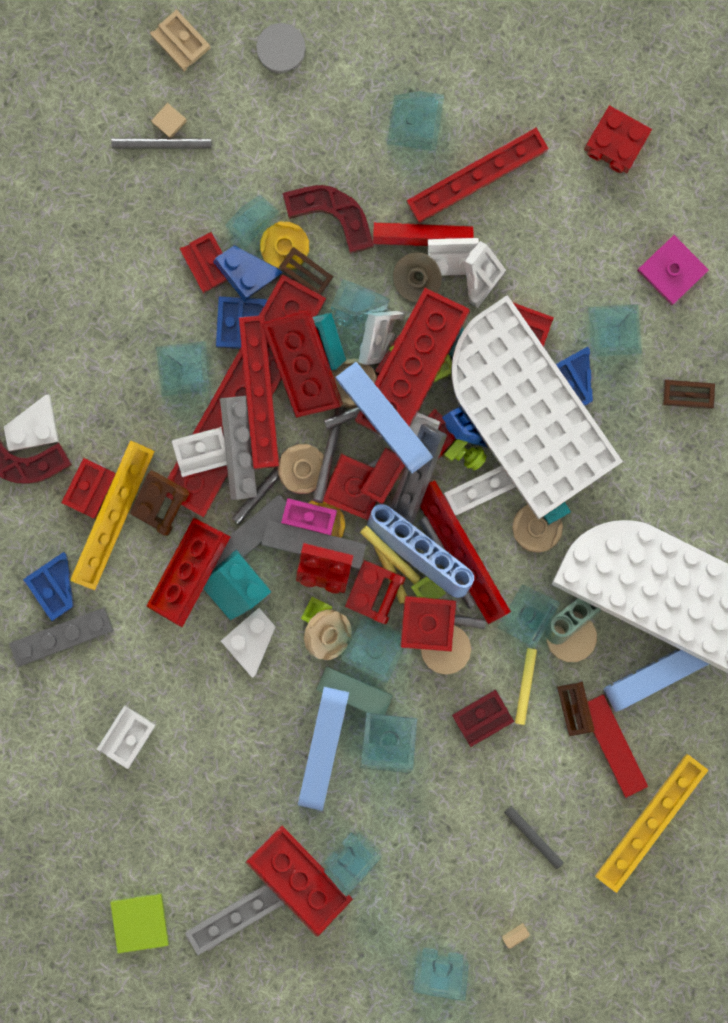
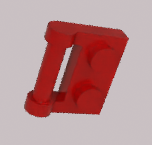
M364 560L345 607L387 625L390 618L388 617L389 611L400 585L404 584L406 577ZM385 578L391 580L379 611L373 610L374 604Z

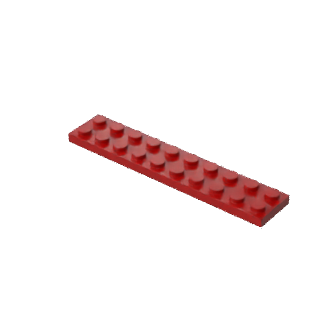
M282 274L260 315H264L265 321L310 309L312 317H315L321 311L326 298ZM267 340L273 396L282 378ZM242 347L193 434L219 427L223 431L220 398L246 396ZM177 461L167 479L189 491L187 500L182 502L181 505L205 518L228 477L227 465L182 477ZM168 493L167 498L173 500L172 494Z

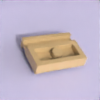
M177 9L160 23L155 31L150 32L151 37L184 72L191 64L193 65L211 49L207 41Z

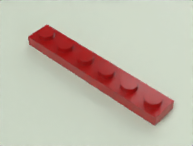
M536 127L406 200V203L419 224L544 154L549 148Z
M264 315L239 318L254 469L279 467L267 337L262 326L265 322Z
M435 480L430 482L420 507L445 550L472 571L474 581L469 592L489 625L506 616L511 611Z

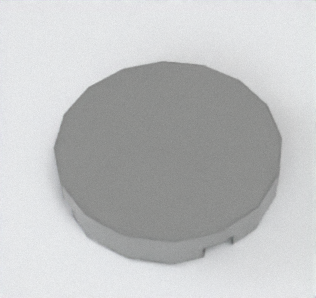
M285 23L272 24L265 28L259 35L256 45L258 58L262 65L269 71L279 74L298 68L304 60L306 52L304 37L300 31L294 26Z

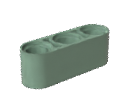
M577 598L550 622L545 632L548 641L556 645L564 643L602 610ZM573 611H579L583 619L576 618ZM554 626L562 627L565 634L556 632Z
M327 666L316 688L321 693H323L324 687L349 692L347 704L384 719L394 696Z

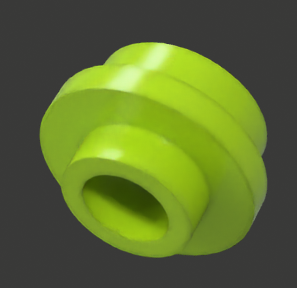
M482 447L470 448L464 455V466L474 471L479 469L487 458Z

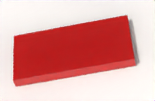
M310 309L265 321L262 326L295 417L298 418L341 407L343 402Z
M193 518L146 607L176 625L183 627L231 537Z
M280 826L245 862L316 937L353 900L283 826Z

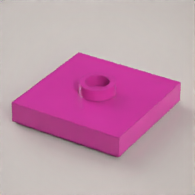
M673 235L637 271L672 306L709 270Z

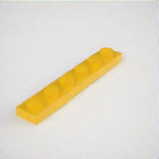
M129 442L70 581L93 590L96 589L155 451L136 442Z
M686 754L595 877L617 893L708 772V769Z

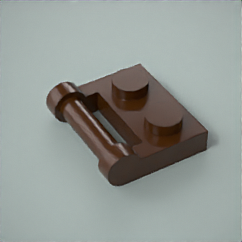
M151 470L147 474L129 514L156 528V531L161 535L169 536L173 529L172 523L182 502L187 500L189 491ZM168 493H170L174 498L164 519L158 517V514Z

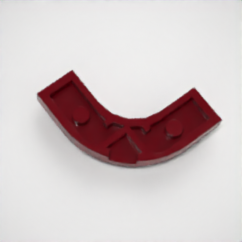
M313 185L282 193L289 219L320 212L332 215L342 226L350 254L374 248L368 222L362 208L355 199L337 190V188L326 185Z
M0 439V478L18 484L39 483L73 466L60 443L55 444L38 455L20 458L12 455Z

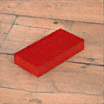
M385 447L360 490L361 493L381 504L384 503L405 466L392 450Z

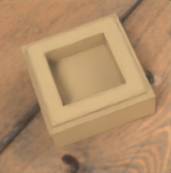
M167 103L151 122L168 138H172L187 120Z
M522 923L503 935L502 939L508 949H511L528 938L530 934Z

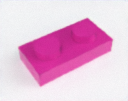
M287 498L281 523L331 535L337 510Z

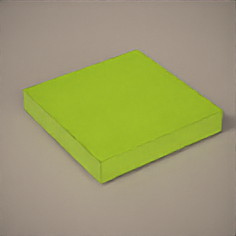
M162 893L110 902L117 954L169 945Z

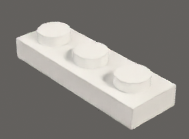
M502 466L445 492L444 496L455 516L515 488V485Z

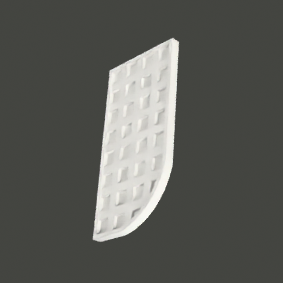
M508 295L469 322L457 342L452 358L451 379L455 397L537 519H540L623 461Z
M629 520L612 521L595 526L582 534L570 546L551 585L728 673L727 563L649 524Z

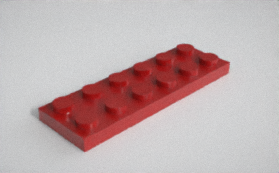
M424 288L374 383L409 427L413 423L470 313L469 308L427 288ZM360 410L355 422L378 433Z

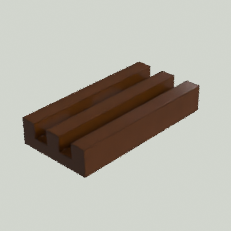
M294 247L291 248L278 267L300 284L320 295L334 277ZM294 254L326 277L325 281L323 282L293 260ZM288 263L293 265L299 271H301L314 282H316L318 285H320V288L317 290L303 278H301L288 267H286V265Z
M664 380L662 405L713 409L715 383ZM670 386L709 389V393L670 391ZM669 396L709 399V401L706 403L669 400Z
M583 681L558 686L557 689L568 735L575 736L594 732ZM567 690H569L572 705L570 704ZM573 715H575L578 729H576L575 720H574V716H573Z

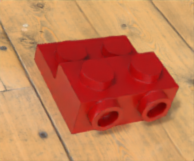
M609 105L584 150L588 152L587 155L593 160H603L610 164L609 167L617 173L625 172L627 174L652 129Z
M303 543L296 581L306 587L317 586L325 588L330 593H345L354 555Z

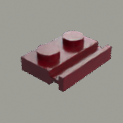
M496 689L452 714L470 747L514 722Z

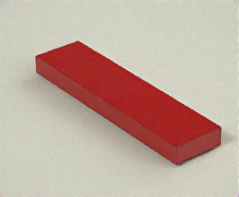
M374 222L373 244L428 246L429 239L474 238L473 226Z
M604 694L589 700L588 705L595 730L593 732L624 797H629L647 788L648 784Z

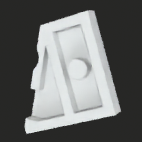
M481 241L465 260L469 303L476 308L481 305L506 271L488 245Z
M399 311L368 313L358 362L370 365L378 364L382 361L388 346L395 336L391 331L397 320L403 321L405 313Z
M49 394L43 396L4 426L9 452L59 443L51 396Z
M258 608L223 638L221 642L253 678L257 674L276 626Z

